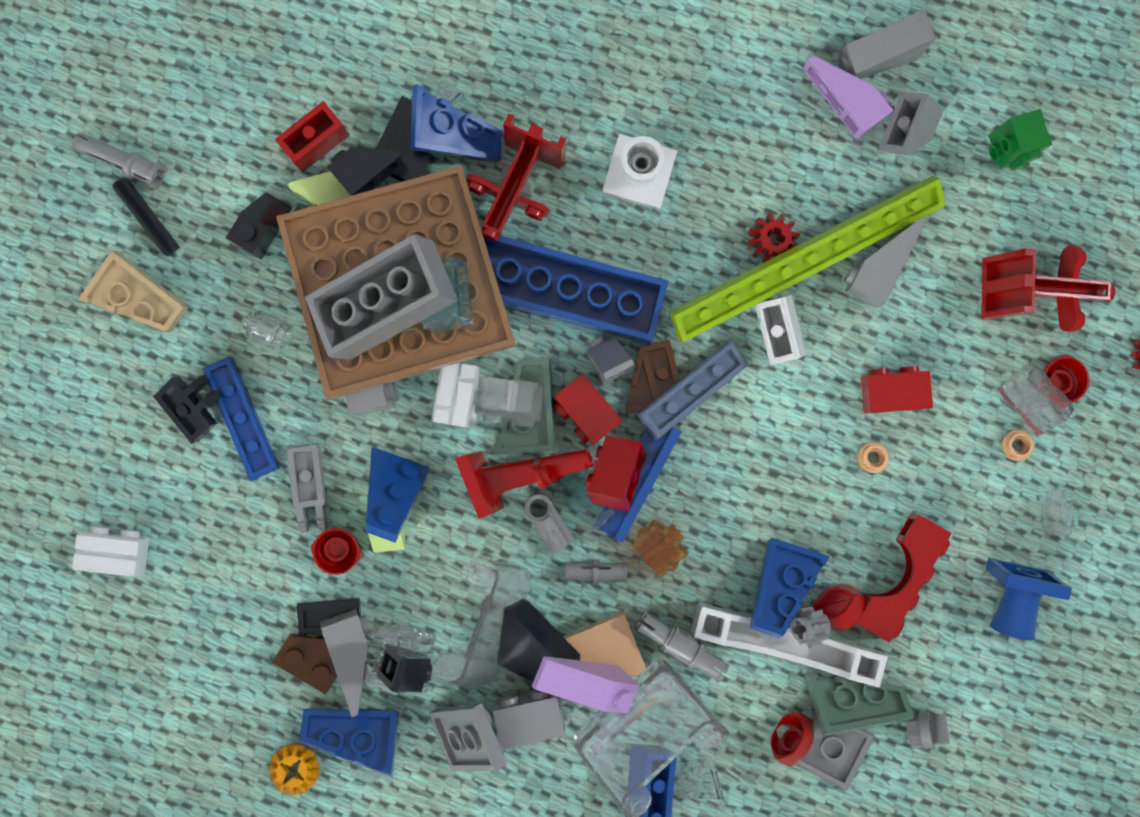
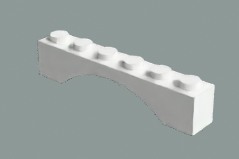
M700 602L697 603L690 630L694 638L783 658L849 680L880 688L888 656L878 650L830 637L822 641V646L809 648L807 643H798L791 633V627L787 629L784 636L777 638L749 629L752 616Z

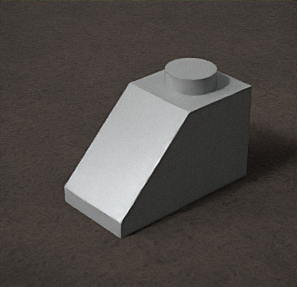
M901 92L879 150L887 153L910 155L933 139L943 110L929 94Z

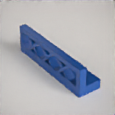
M672 427L656 440L647 429L644 431L639 442H642L647 457L629 512L604 506L594 527L623 543L682 431Z

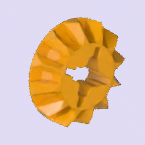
M290 744L280 748L272 756L268 770H270V782L274 783L278 788V792H285L290 796L304 794L315 784L319 775V762L316 755L309 748L300 744ZM300 760V767L297 771L301 775H294L287 781L289 769L286 767V764L292 766Z

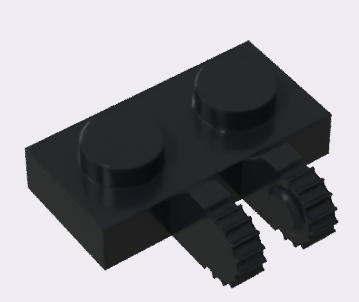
M206 374L195 379L189 386L186 385L180 376L172 377L153 396L191 444L199 442L217 424L207 409L213 406L221 398L222 394L218 389L213 390L201 401L195 396L196 393L209 383L210 379Z

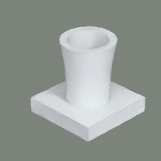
M619 134L602 194L660 210L677 150L661 146L659 142L651 137L638 136L633 138ZM641 164L644 165L646 168L639 169L636 167V165Z

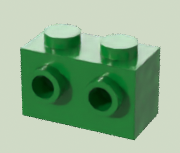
M1041 109L1012 117L988 135L991 142L989 153L992 161L998 163L999 169L1010 166L1011 171L1030 165L1029 162L1041 158V152L1052 145Z

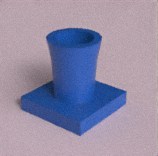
M988 558L986 571L1005 586L1003 596L990 623V627L1014 638L1035 640L1036 621L1042 595L1069 600L1072 588L1048 570Z

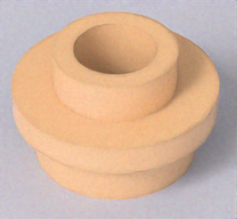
M1013 430L1003 437L1001 447L1007 458L1014 461H1022L1032 454L1034 442L1027 432ZM1015 440H1019L1022 444L1019 451H1015L1012 447Z
M866 443L858 451V464L866 472H881L888 465L889 453L880 443ZM870 452H875L878 456V460L874 464L868 461V454Z

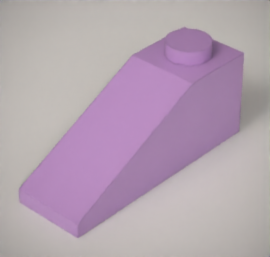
M814 55L804 65L803 70L856 140L886 120L893 112L889 98L868 82Z
M546 656L543 657L532 684L535 690L600 711L627 714L640 686L618 665Z

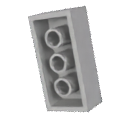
M417 234L409 236L305 297L328 357L351 360L458 301L434 242Z

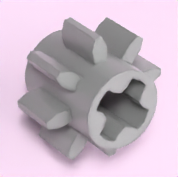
M812 606L801 608L800 614H797L791 622V633L798 643H807L809 648L822 646V641L829 639L828 634L830 633L831 625L828 617L823 614V610L814 611Z

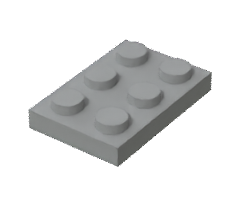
M482 703L440 707L429 713L452 771H497L507 765L503 756L504 748L494 734L491 727V716Z

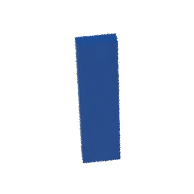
M229 356L202 368L204 374L210 379L208 384L211 391L218 389L222 394L221 398L217 401V405L249 480L253 481L280 469L233 357Z

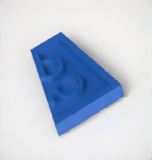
M419 84L413 86L411 150L487 162H498L501 160L502 130L471 113L466 114L455 108L451 102L444 98L439 99L426 92L427 89Z
M375 447L371 448L366 533L396 543L427 478L430 467Z
M775 538L769 539L749 629L777 638L784 636L800 609L807 592L814 585L817 575L830 556Z
M303 709L299 741L309 747L393 778L399 714L397 711L359 710L357 716L351 717L349 710Z

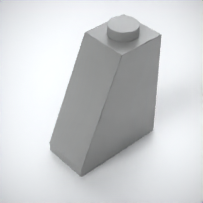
M926 10L919 11L847 44L840 53V58H838V67L863 79L917 61L936 39Z

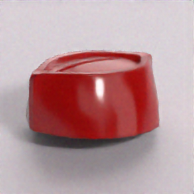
M1059 355L1045 367L1042 373L1044 392L1058 406H1067L1079 400L1085 395L1089 386L1090 379L1086 367L1079 360L1069 355Z
M342 528L325 530L311 545L316 565L322 571L331 575L346 573L364 557L354 535Z
M839 583L826 588L812 607L814 611L823 610V614L828 617L833 629L847 630L859 622L866 600L857 588L849 584Z
M792 712L783 716L771 736V750L775 759L789 767L800 761L813 744L814 721L800 712ZM784 724L790 725V729L779 739L777 729Z

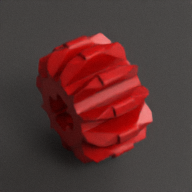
M772 213L766 215L765 221L761 218L756 219L755 225L757 228H750L748 234L754 239L747 242L748 247L757 246L758 248L752 254L753 258H757L762 253L764 255L762 263L770 260L771 257L774 258L797 246L798 244L793 240L800 237V232H791L795 221H790L786 225L783 223L785 220L784 214H780L775 221ZM772 233L777 235L776 240L778 243L776 245L770 244V235Z

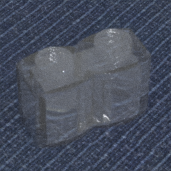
M1030 363L1006 378L996 389L1002 404L1017 413L1022 426L1036 436H1040L1067 421L1075 410L1069 399L1052 385L1048 376L1034 363Z
M479 376L474 414L483 415L482 421L501 423L502 417L513 418L512 425L531 427L532 421L540 422L545 385Z

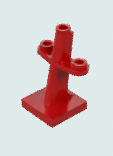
M509 113L503 124L505 146L518 152L501 188L474 174H469L466 180L469 191L479 196H484L487 193L495 197L481 230L483 237L492 242L498 241L514 207L525 210V215L536 221H542L543 217L548 216L550 210L545 205L520 195L538 160L561 169L566 153V138L561 136L558 143L555 144L543 139V128L531 124L528 132L515 126L514 115Z
M1069 245L1063 249L1060 255L1057 277L1035 275L1036 249L1024 248L985 257L982 260L981 319H998L1035 313V297L1056 298L1060 328L1065 332H1075L1084 326L1086 320L1085 314L1081 311L1079 300L1109 302L1115 296V287L1108 281L1078 279L1081 267L1084 266L1087 259L1086 252L1080 246Z
M587 448L581 451L490 466L487 465L482 451L466 454L455 459L479 519L505 508L501 500V495L505 491L537 483L540 489H545L551 483H560V479L564 478L566 474L594 466L593 459Z

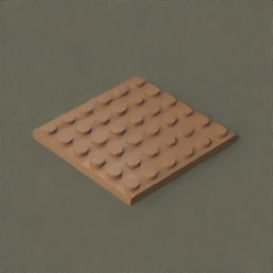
M462 165L276 216L327 400L516 346ZM413 234L432 240L458 301L351 360L328 357L305 297Z

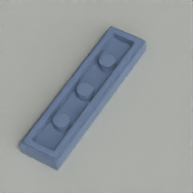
M730 340L640 411L637 417L655 440L659 439L749 364Z

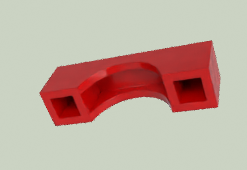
M910 513L896 538L906 559L904 575L898 585L888 592L864 594L865 606L857 624L889 643L892 638H897L904 627L903 619L908 611H912L919 601L918 592L922 585L927 584L931 580L935 568H933L938 557H942L948 550L950 545L948 539L952 533L920 514Z

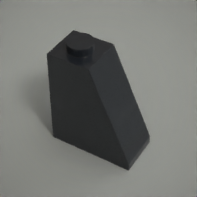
M401 96L376 149L396 150L405 164L390 175V177L400 182L431 174L432 153L410 149L412 98L410 100L404 96Z
M523 598L504 608L497 665L533 682L544 656L580 661L581 654L528 600Z

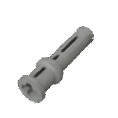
M81 132L77 133V136H74L72 140V149L121 170L125 177L131 180L137 178L144 181L152 189H158L166 175L167 167L165 164L148 161L138 152L129 154Z

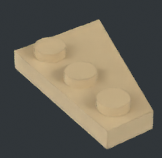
M111 251L78 298L79 301L91 303L102 307L104 310L130 317L132 320L165 332H172L189 308L118 251Z

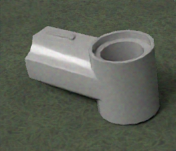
M533 493L526 499L524 503L525 513L552 554L562 550L575 540L551 503V500L545 494ZM536 499H542L547 503L546 512L542 515H534L529 510L530 504Z

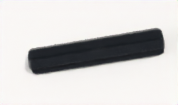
M124 177L114 182L112 185L114 191L160 251L166 256L175 253L179 249V245L131 182Z

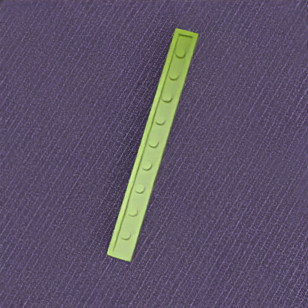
M931 176L669 311L677 338L684 343L943 208L946 205L940 178Z

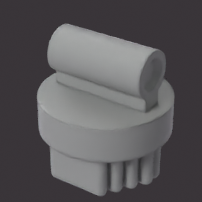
M929 712L914 715L915 717L912 720L906 721L908 737L912 748L924 747V749H935V745L950 744L945 714L931 716Z

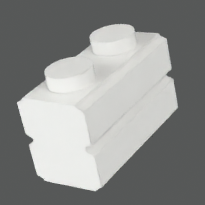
M792 295L755 305L758 318H761L759 323L770 365L795 360L807 355Z
M456 363L440 369L431 422L469 429L471 422L477 423L480 405L475 404L477 392L482 393L485 375L480 374L481 368L479 366Z
M90 526L89 531L78 532L76 535V552L74 553L72 564L73 570L131 577L145 575L149 538L140 537V531L121 529L120 534L109 533V527Z

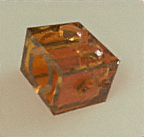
M659 519L652 520L648 527L643 526L637 531V537L630 543L660 578L668 571L673 572L679 567V562L685 559L689 553L680 543L684 538L672 524L667 528Z

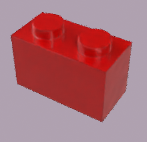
M322 101L275 138V141L303 173L349 137L350 134L328 105Z
M919 366L901 367L900 373L889 374L888 368L869 370V375L861 377L864 414L933 408L930 371L919 372Z
M583 373L554 396L558 403L553 407L565 421L569 417L577 425L573 431L584 444L590 441L592 445H595L622 422V419Z
M605 436L603 445H600L596 451L594 472L590 473L586 480V491L593 504L629 512L647 457L642 442Z

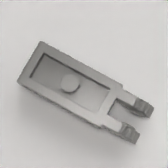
M320 443L287 447L293 509H296L299 531L301 533L309 531L306 507L315 506L316 522L319 530H327L328 522L325 507L327 500Z

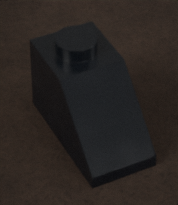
M350 147L347 151L341 150L336 153L327 168L352 196L374 190L405 163L396 150Z
M265 192L241 211L226 239L262 260L279 232L276 216L290 213L292 207Z
M386 644L377 677L393 692H422L424 683H428L432 674L431 659L422 652Z

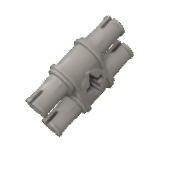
M646 611L642 612L639 618L649 624V626L637 620L634 629L655 641L659 650L688 669L696 667L718 683L723 679L724 676L714 667L726 673L729 664L724 663L723 660L707 652L702 642L673 624L666 626L650 616Z

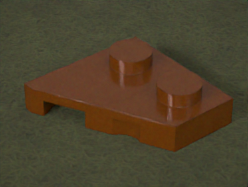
M670 340L639 348L626 405V414L642 411L680 380Z
M290 633L272 660L273 664L323 694L327 693L337 678L323 636L308 637L306 634Z

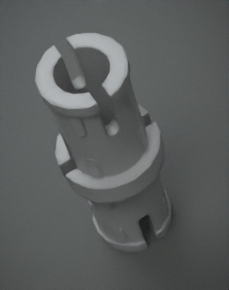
M593 560V563L565 562V582L585 581L593 582V585H599V582L627 583V563H599V560Z

